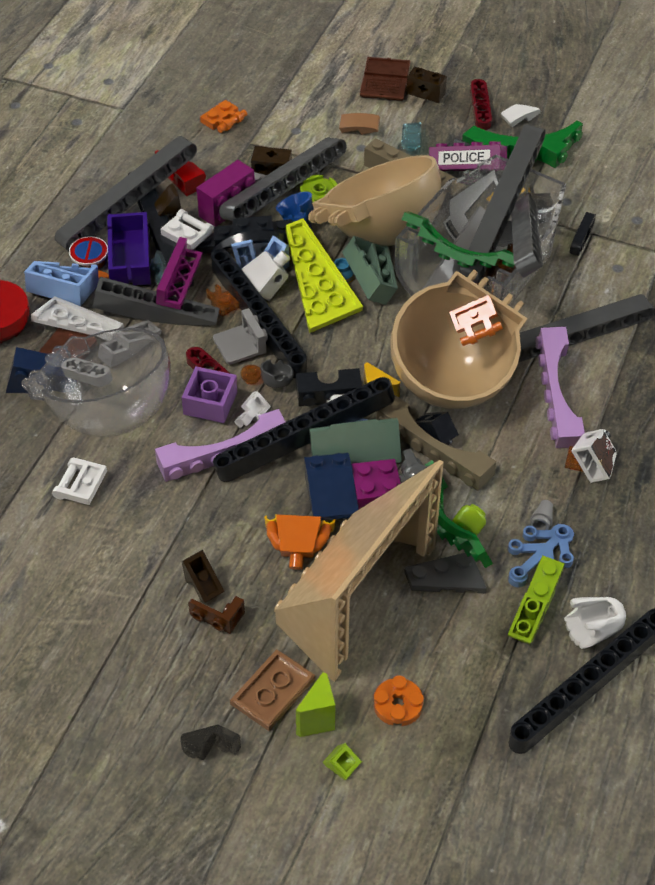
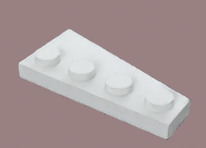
M56 296L31 314L32 322L106 339L115 338L117 330L124 328V324Z

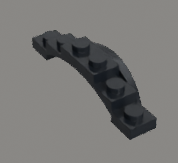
M272 215L232 219L233 225L214 227V233L196 247V251L212 253L216 249L232 248L231 244L246 240H252L253 244L269 243L272 236H276L284 243L289 244L286 225L292 223V219L272 221ZM309 223L308 226L312 230V224Z

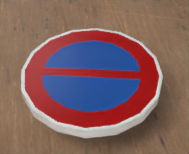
M93 236L77 239L69 248L71 260L82 266L99 264L108 255V245L106 242Z

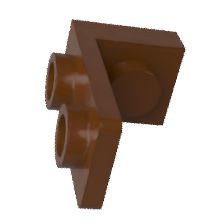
M235 596L231 603L226 604L223 613L194 599H190L188 602L189 614L195 620L204 621L212 625L216 630L225 631L231 634L245 614L244 599Z

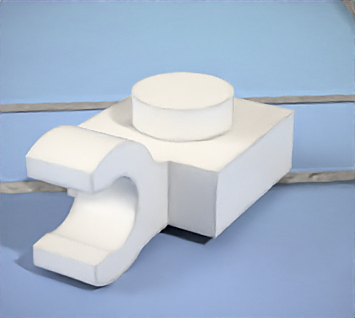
M258 391L252 392L241 406L245 412L238 416L234 422L239 428L243 425L247 426L252 420L254 422L258 421V415L266 413L271 406Z

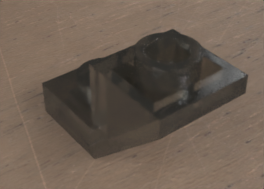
M218 724L184 733L180 737L183 752L191 758L197 757L203 761L214 745L224 753L230 752L234 755H237L241 748L240 735Z

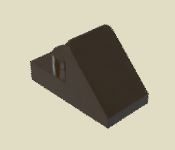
M173 183L168 185L154 203L158 215L169 214L170 219H173L181 209L179 195Z
M203 550L181 561L186 583H192L202 603H206L225 592Z

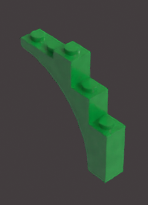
M575 121L557 132L545 134L535 162L538 159L553 168L564 163L568 156L567 151L583 135V123ZM472 126L462 136V140L470 144L471 142H482L483 145H489L491 141L501 142V145L507 146V160L510 158L519 138L496 134L476 126Z

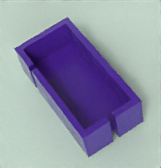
M147 212L107 215L109 278L126 284H151Z

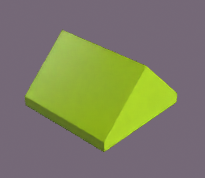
M322 672L296 708V735L299 737L335 730L336 705L328 675Z

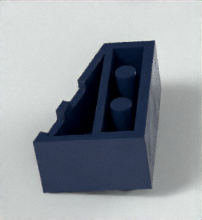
M16 347L9 372L6 393H73L77 380L65 377L61 364L69 358Z

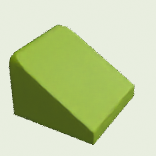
M346 743L338 745L322 763L346 780L362 761Z

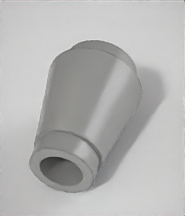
M542 500L530 518L531 526H534L537 530H548L552 527L553 503L551 501Z

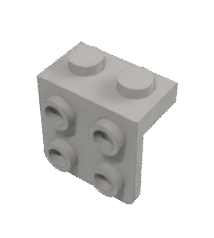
M249 308L241 311V326L213 335V341L228 365L266 353L268 335L265 329H261L258 317L253 315Z

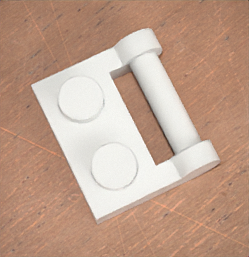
M180 209L176 216L161 228V235L176 243L179 237L187 238V249L193 250L212 234L214 226L210 223H204L190 216L187 211ZM185 221L191 224L192 226L200 229L201 231L198 232L197 230L185 225L183 222Z
M71 458L67 464L68 469L59 485L53 489L52 495L59 500L65 498L90 505L107 473V468L105 465ZM80 470L72 487L68 489L67 487L69 486L74 474L76 473V471Z

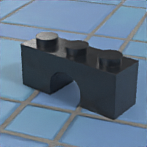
M359 368L338 370V380L330 384L321 382L318 379L317 372L296 373V391L299 407L323 405L333 395L346 394L362 386Z

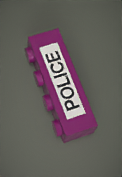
M491 141L489 145H483L482 142H471V146H465V143H454V146L438 143L436 147H429V156L436 159L439 170L443 172L491 170L492 168L494 170H504L507 164V146L501 145L499 141Z

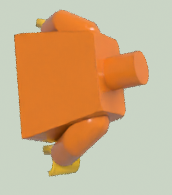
M275 514V518L269 520L267 515L264 516L268 539L274 549L280 551L281 556L290 557L289 568L294 570L303 569V559L313 558L314 553L319 552L326 544L335 527V519L330 523L325 520L321 522V517Z

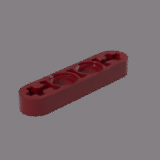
M474 79L471 81L470 94L475 126L488 130L491 128L492 114L487 83L482 79Z

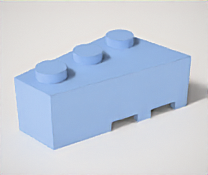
M33 261L24 271L26 292L51 299L56 296L78 306H82L96 289L99 282L98 265H91V268L79 267V264L74 263L70 267L60 266L58 262Z

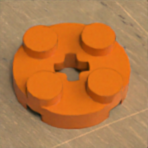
M398 675L393 677V679L384 681L377 687L373 700L374 710L379 719L384 723L406 726L415 722L421 715L424 697L415 683ZM394 699H403L404 705L401 706L399 703L394 705Z

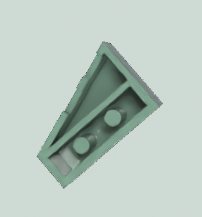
M353 236L342 253L368 300L386 305L398 289L388 246L378 245Z

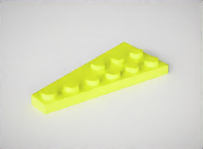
M304 218L287 224L286 234L309 333L362 311L363 305Z

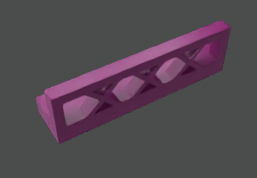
M179 237L157 287V305L179 310L182 307L202 259V252L187 249V238ZM188 256V257H193V258H196V259L187 262V260L185 259V257ZM188 269L190 273L182 275L179 271ZM176 283H183L184 286L176 288L174 286ZM176 295L178 302L168 300V297Z

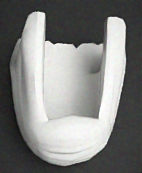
M582 597L570 600L571 607L574 609L564 617L566 629L570 631L569 636L571 640L574 641L576 646L579 645L581 649H585L618 633L624 627L626 612L623 604L615 598Z

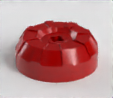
M0 280L1 344L13 337H17L25 328V324L30 316L29 303L24 290L18 285L4 280Z

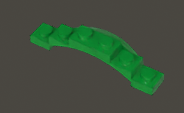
M409 211L403 214L401 220L407 222L406 226L413 229L420 227L418 236L423 237V242L434 245V242L436 243L434 251L439 253L438 256L446 260L453 258L458 260V265L466 268L475 266L477 261H480L479 264L491 268L492 265L497 266L500 259L503 260V265L511 268L515 266L513 253L508 250L480 253L463 249L439 234L428 218Z
M433 460L426 463L425 466L432 465L434 463ZM442 477L437 527L438 535L442 540L446 538L451 546L455 544L458 551L463 549L467 557L472 555L475 562L481 561L485 568L489 567L493 562L477 535L461 528L445 515L443 493L444 489L448 488V485Z

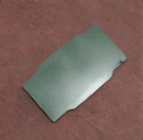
M397 418L372 419L309 429L312 456L349 453L351 464L395 459L396 463L402 462L399 422Z

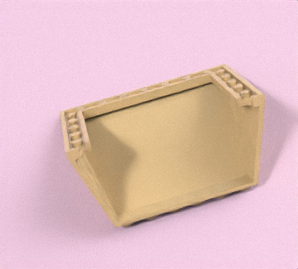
M438 460L354 512L348 520H344L339 532L330 537L327 547L323 551L318 552L314 563L310 567L305 568L298 583H294L290 587L288 595L284 600H280L275 607L276 624L334 682L341 674L338 664L340 665L343 660L346 661L348 659L350 595L393 540L417 546L416 553L423 557L426 554L430 556L435 549L444 464L441 460Z

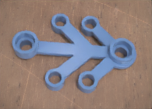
M565 524L555 525L551 530H537L534 526H526L523 530V538L526 541H534L535 539L549 540L546 543L522 544L518 539H512L509 542L508 551L512 555L534 553L522 566H516L510 570L509 583L517 588L523 587L527 583L528 573L540 562L542 555L554 559L553 549L557 545L560 549L559 562L565 563L564 568L571 567L574 556L569 552L568 544L573 540V530Z

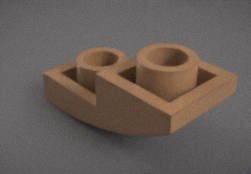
M368 113L342 114L339 129L342 133L359 130L361 135L378 132L380 116Z

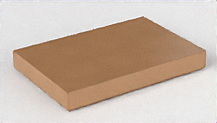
M276 649L230 699V705L270 731L315 680V674Z

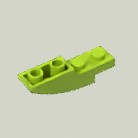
M542 555L527 593L525 592L508 632L509 637L531 645L554 596L565 563Z

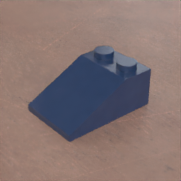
M349 453L304 457L305 480L312 515L321 517V521L350 518L359 509Z

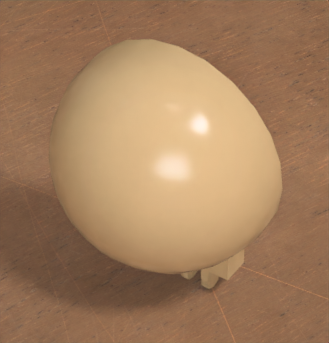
M427 155L411 156L389 161L353 175L332 188L323 198L313 202L314 210L309 213L308 220L311 223L317 222L318 224L328 221L332 226L337 225L351 239L353 236L384 246L404 243L418 235L420 227L413 229L406 226L407 222L401 220L404 212H412L428 218L429 221H431L436 213L441 195V175L437 161L434 157Z
M473 270L468 277L456 271L448 282L428 286L415 293L403 304L394 320L390 337L391 359L396 373L407 389L419 399L433 406L445 409H465L480 405L496 396L508 384L518 365L521 351L519 332L528 319L519 313L524 303L519 301L513 309L508 306L512 301L513 295L509 293L501 301L483 289L489 281L486 277L481 279L478 285L474 283L473 280L478 273L476 270ZM490 295L498 317L491 319V323L494 324L500 321L503 329L496 332V335L492 337L488 335L479 339L478 343L473 345L470 343L463 346L460 338L467 335L466 330L458 334L449 312ZM484 323L472 327L473 331L476 332L485 328Z

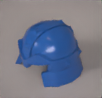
M305 191L290 195L277 204L276 210L280 213L283 220L292 219V222L304 218L306 223L309 224L311 221L308 220V215L314 210L312 194Z

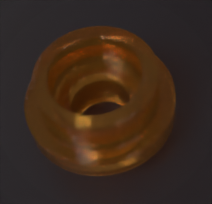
M256 365L243 367L241 378L247 384H256L261 378L260 367Z

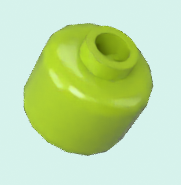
M474 504L470 506L464 505L452 521L461 528L478 536L486 525V514Z

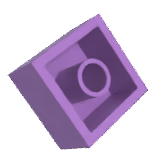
M195 366L182 395L183 415L225 423L238 392L237 376Z

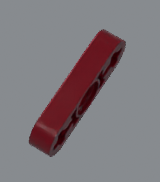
M191 347L186 351L187 364L193 370L195 366L201 368L212 366L215 371L230 374L229 371L202 348Z

